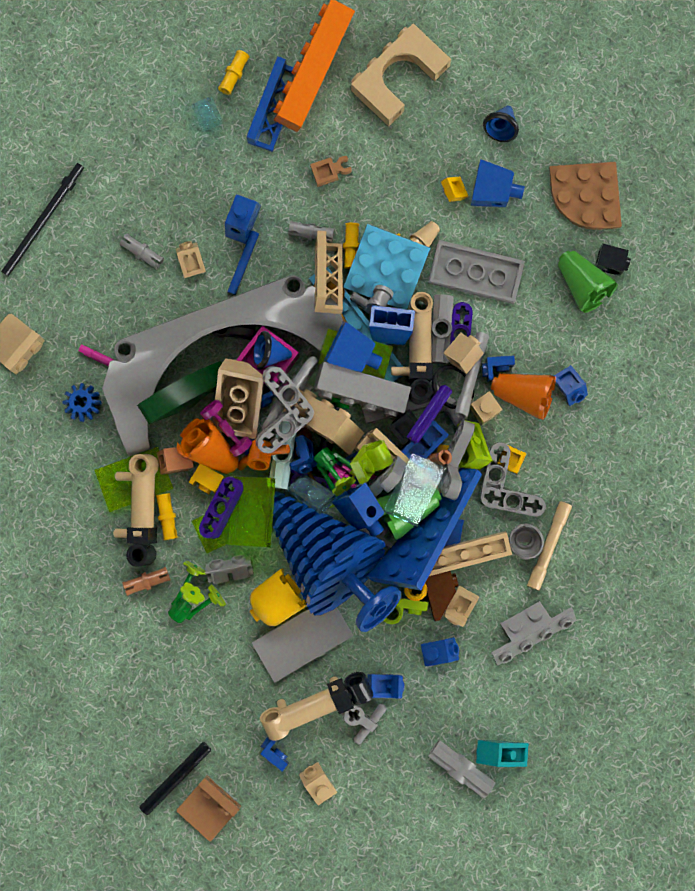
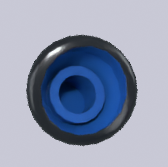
M507 105L496 112L490 113L483 120V129L491 139L505 143L513 141L517 137L519 126L511 106Z
M262 331L258 335L253 350V361L257 369L261 370L264 367L292 357V352L272 337L268 331Z

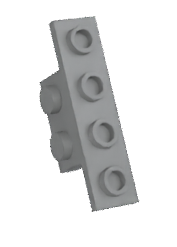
M539 601L500 623L511 642L491 652L497 666L511 661L514 656L521 652L529 651L540 641L550 639L554 633L561 629H567L572 626L576 621L572 607L551 618Z

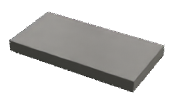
M438 240L428 284L515 304L525 261Z
M337 607L325 614L315 616L308 609L252 642V645L275 683L354 635Z

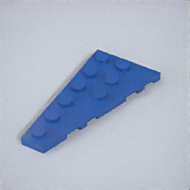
M460 468L458 470L462 480V487L457 499L452 500L444 497L441 492L442 500L439 501L440 506L402 538L398 539L367 575L371 581L422 590L482 476L478 469Z

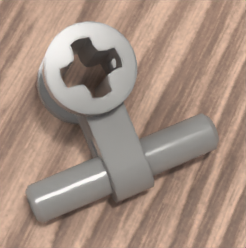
M376 285L373 290L374 295L369 300L355 292L350 296V300L363 307V311L371 315L372 305L386 307L394 293L384 285Z
M353 704L352 712L348 710L341 713L347 724L351 726L362 725V728L353 738V741L358 745L363 742L370 731L373 732L378 726L377 722L387 710L383 704H379L370 717L364 713L360 705Z

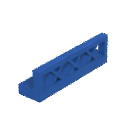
M277 56L247 134L248 144L273 152L283 125L278 122L270 125L267 116L275 108H271L272 103L275 106L277 104L275 95L284 89L285 83L282 79L284 72H292L293 67L286 65V59ZM270 130L273 137L270 145L258 141L261 133Z

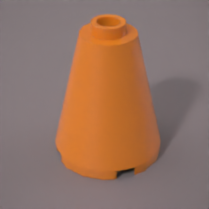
M499 374L498 377L493 378L491 390H494V395L538 419L544 420L552 402L551 395L552 390H555L556 377L551 375Z
M196 418L181 432L180 436L183 439L181 444L177 442L176 446L177 452L181 456L223 474L232 473L237 469L239 457L233 456L230 452L231 446L210 419L200 420Z

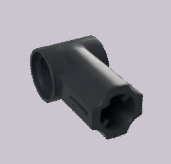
M256 325L231 326L213 331L212 333L218 338L229 336L252 340Z

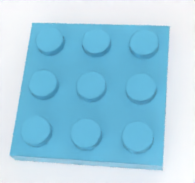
M367 224L343 287L371 298L374 295V287L376 285H384L394 293L392 299L387 304L399 309H407L430 247Z

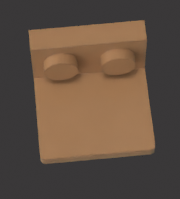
M207 775L179 806L177 812L208 841H212L227 822L240 810L241 805Z

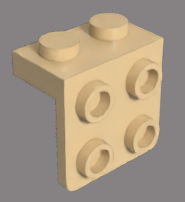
M8 314L0 323V362L17 375L18 372H21L27 366L28 360L33 354H36L41 349L45 340L13 314Z

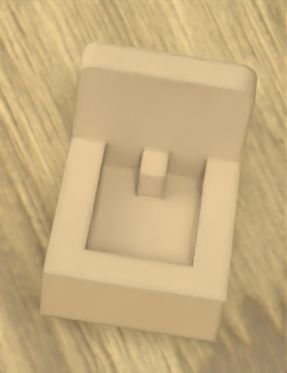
M459 586L444 613V617L450 623L464 627L479 596Z
M318 762L307 767L299 774L304 787L317 805H320L337 793Z

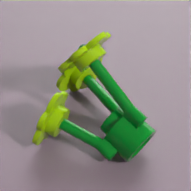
M326 447L313 458L335 498L344 491L349 490L351 485L355 483L356 475L350 462L343 458L335 449L330 451ZM335 459L351 469L349 474L352 477L340 478L333 468L337 464ZM327 471H329L337 481L335 485L331 481ZM333 504L329 505V506H328L329 509L332 508V507H334V505H333Z
M185 561L183 564L187 566L186 571L189 574L180 588L177 597L171 603L172 607L168 611L169 616L177 623H182L185 619L191 620L196 613L212 602L215 605L219 604L221 607L226 605L221 594L212 584L208 587L210 591L208 593L209 598L204 601L205 598L200 593V589L196 586L194 587L190 581L193 576H199V574L206 575L205 570L189 561ZM200 602H203L191 611L192 606L190 603L198 605Z

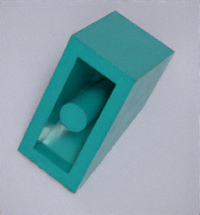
M478 740L476 763L495 767H527L529 743Z

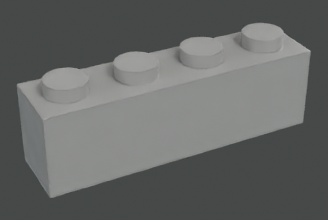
M323 362L319 366L313 391L319 393L318 396L325 399L335 397L341 399L340 402L353 406L356 403L362 405L364 410L375 412V409L384 411L383 415L397 418V415L400 416L405 413L411 387Z

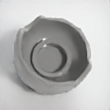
M532 524L517 525L511 531L509 537L510 548L514 554L522 559L535 558L542 552L544 546L543 535ZM519 542H528L529 544L522 545Z

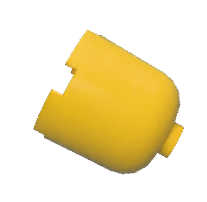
M283 568L251 592L250 604L252 609L250 613L257 622L261 620L268 626H276L307 606V602L304 599L301 600L298 595L301 592L300 588L289 574L284 576L285 571Z

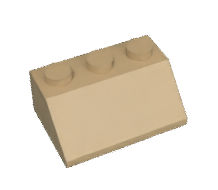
M225 358L218 369L215 400H219L223 407L217 413L222 420L225 419L235 431L234 435L247 436L250 439L256 440L264 385L263 375L247 362ZM213 416L214 425L220 432L224 433L218 426L219 422Z

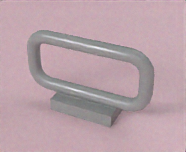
M310 357L297 375H294L291 379L294 385L303 392L305 389L310 391L313 389L307 382L318 366L317 358ZM291 388L285 389L282 393L285 401H290L294 395V391ZM278 399L269 410L270 414L262 425V431L284 413V406Z

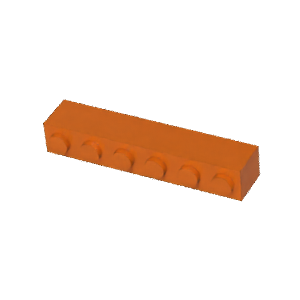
M330 0L328 4L323 3L318 13L321 19L319 23L315 22L309 33L312 38L309 43L305 42L300 52L303 58L301 62L296 61L291 72L294 74L292 81L288 80L282 91L285 94L283 101L278 100L273 110L276 113L274 121L295 132H298L302 127L355 10L336 0Z

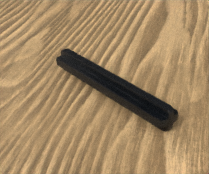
M202 742L140 805V810L145 815H149L211 752L210 746Z

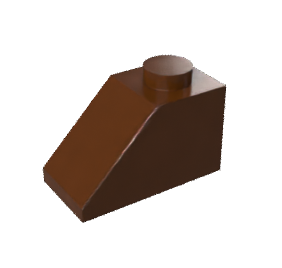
M451 571L431 575L425 582L434 621H439L456 593L455 587L459 586L456 574H451Z

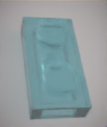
M302 474L288 487L291 495L319 514L324 513L336 498L335 494L306 474Z

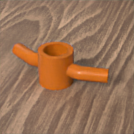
M253 440L249 454L238 462L237 468L244 470L249 466L258 471L267 470L270 466L271 456L290 453V446L288 444L281 445L272 453H264L257 448L256 441ZM263 440L264 444L262 445V447L271 446L270 442Z

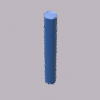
M255 231L250 232L227 293L232 295L237 293L259 233Z

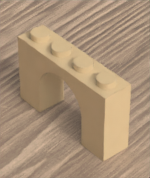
M414 23L409 28H403L397 36L398 39L393 43L389 42L383 48V53L378 58L374 57L367 64V69L363 73H357L351 81V91L388 127L404 112L405 104L384 84L382 76L388 66L397 61H410L418 65L434 81L450 67L451 58Z

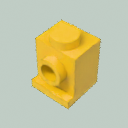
M199 464L189 483L193 486L199 483L198 488L210 494L211 491L216 493L225 477L209 467Z

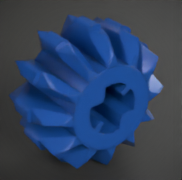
M81 383L79 390L75 385L71 386L72 394L67 391L65 392L69 400H63L62 403L68 406L64 411L67 414L71 413V419L75 420L79 416V421L84 422L85 415L89 420L93 419L92 411L99 414L100 411L95 406L102 405V402L95 400L100 394L99 392H93V386L90 385L86 389L85 384ZM80 398L87 400V402H84L86 404L84 407L77 405V403H80L78 401Z

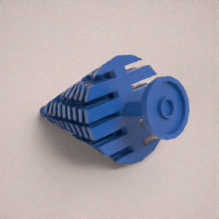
M266 485L259 487L256 494L261 500H264L263 509L266 514H270L268 518L271 526H273L276 538L279 537L280 548H283L284 556L292 574L295 575V581L302 591L301 594L307 602L306 605L310 613H313L315 616L332 611L354 594L364 604L356 618L355 624L361 632H367L380 624L394 610L402 595L401 591L395 586L386 587L374 595L364 585L369 579L367 575L380 562V558L384 556L385 550L383 548L386 547L385 542L366 532L357 530L356 527L346 526L347 524L333 519L334 517L323 514L315 508H310V506L304 503L301 504L292 497H285V494L279 491L272 493Z

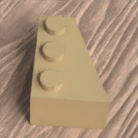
M298 389L314 410L313 418L304 427L324 437L327 442L336 444L345 453L350 455L364 434L350 419L351 415L341 408L338 411L333 409L334 405L325 399L317 400V395L308 389H305L304 392ZM297 403L290 406V408L295 406L299 410L298 417H306L305 411L307 408L303 409Z

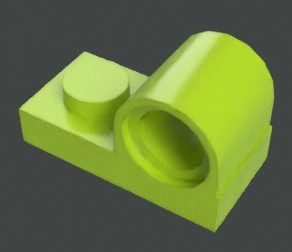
M468 421L475 424V428L459 463V467L481 470L492 462V458L480 424Z
M379 440L363 445L350 465L359 484L368 482L374 472L390 466L393 463V459L385 441Z
M400 598L395 607L398 611L397 618L394 620L385 618L383 621L390 625L398 623L402 619L403 609H408V614L421 615L422 611L427 612L428 602Z

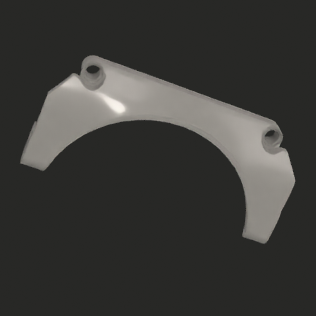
M289 275L120 339L114 347L117 360L110 361L102 389L128 456L130 457L150 449L148 422L137 405L153 395L155 387L165 369L189 344L219 329L255 324L280 328L294 333L311 343L326 356L343 322L341 314L314 312L315 287L311 285L305 288L301 278ZM291 279H296L299 282V288L294 292L289 291L287 288V283ZM332 298L326 300L325 305L337 306V303ZM127 343L131 347V352L127 355L121 354L119 345Z

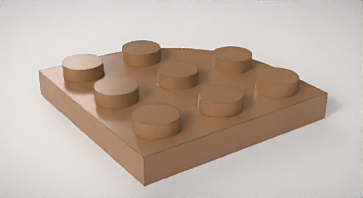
M616 162L549 167L553 201L558 211L576 226L591 230L617 229L622 227Z

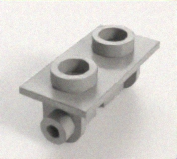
M236 555L231 560L226 561L222 559L212 560L209 564H206L205 569L208 583L213 582V584L228 582V573H232L234 580L249 578V575L254 574L251 557H245V555Z

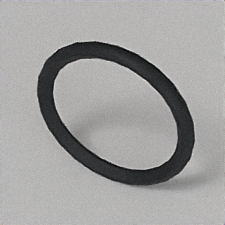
M444 365L438 368L432 379L434 394L438 391L436 381L442 371L455 370L464 377H466V373L454 365ZM447 401L444 404L448 408H456V405L448 403Z

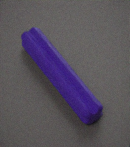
M446 385L440 386L407 435L409 441L416 444L421 440L452 394L451 388Z

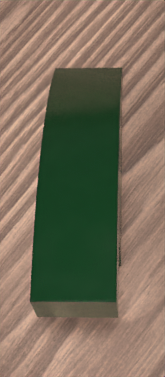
M221 361L183 377L140 402L137 406L147 422L152 424L194 407L206 395L215 392L218 369L222 364Z

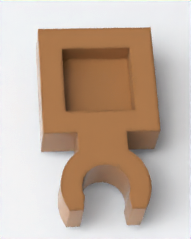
M342 156L335 163H333L330 157L310 164L317 187L338 181L337 174L339 173L343 175L350 174L352 172L351 167L343 168L341 166L342 163L348 161V157Z

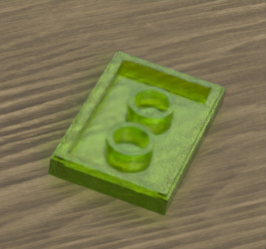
M155 447L139 454H150L157 458V452L160 449ZM133 456L94 470L110 513L131 505L132 481H117L115 473L130 472L129 461ZM144 460L141 464L143 471L146 469V462ZM159 468L155 474V496L174 489L169 474L160 475Z
M233 476V478H237L243 483V492L230 516L228 545L271 548L275 478Z

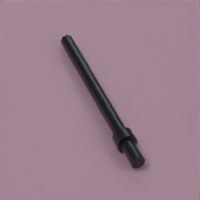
M77 163L70 174L65 176L60 182V188L1 271L9 277L69 190L72 191L76 185L75 181L84 169L82 165Z

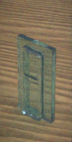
M412 453L403 476L395 486L384 508V512L418 527L446 468Z

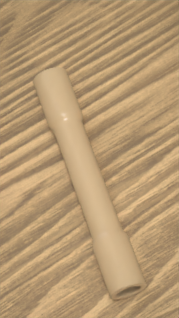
M562 501L559 502L542 552L528 581V587L540 591L547 573V567L563 526L567 522L572 505Z

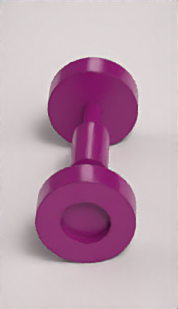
M215 400L207 405L200 415L205 420L212 416L216 418L221 430L235 442L230 452L236 457L245 452L251 446L252 441L247 436L240 440L237 439L232 427L225 419L222 420L217 412L220 411L223 405L219 400Z

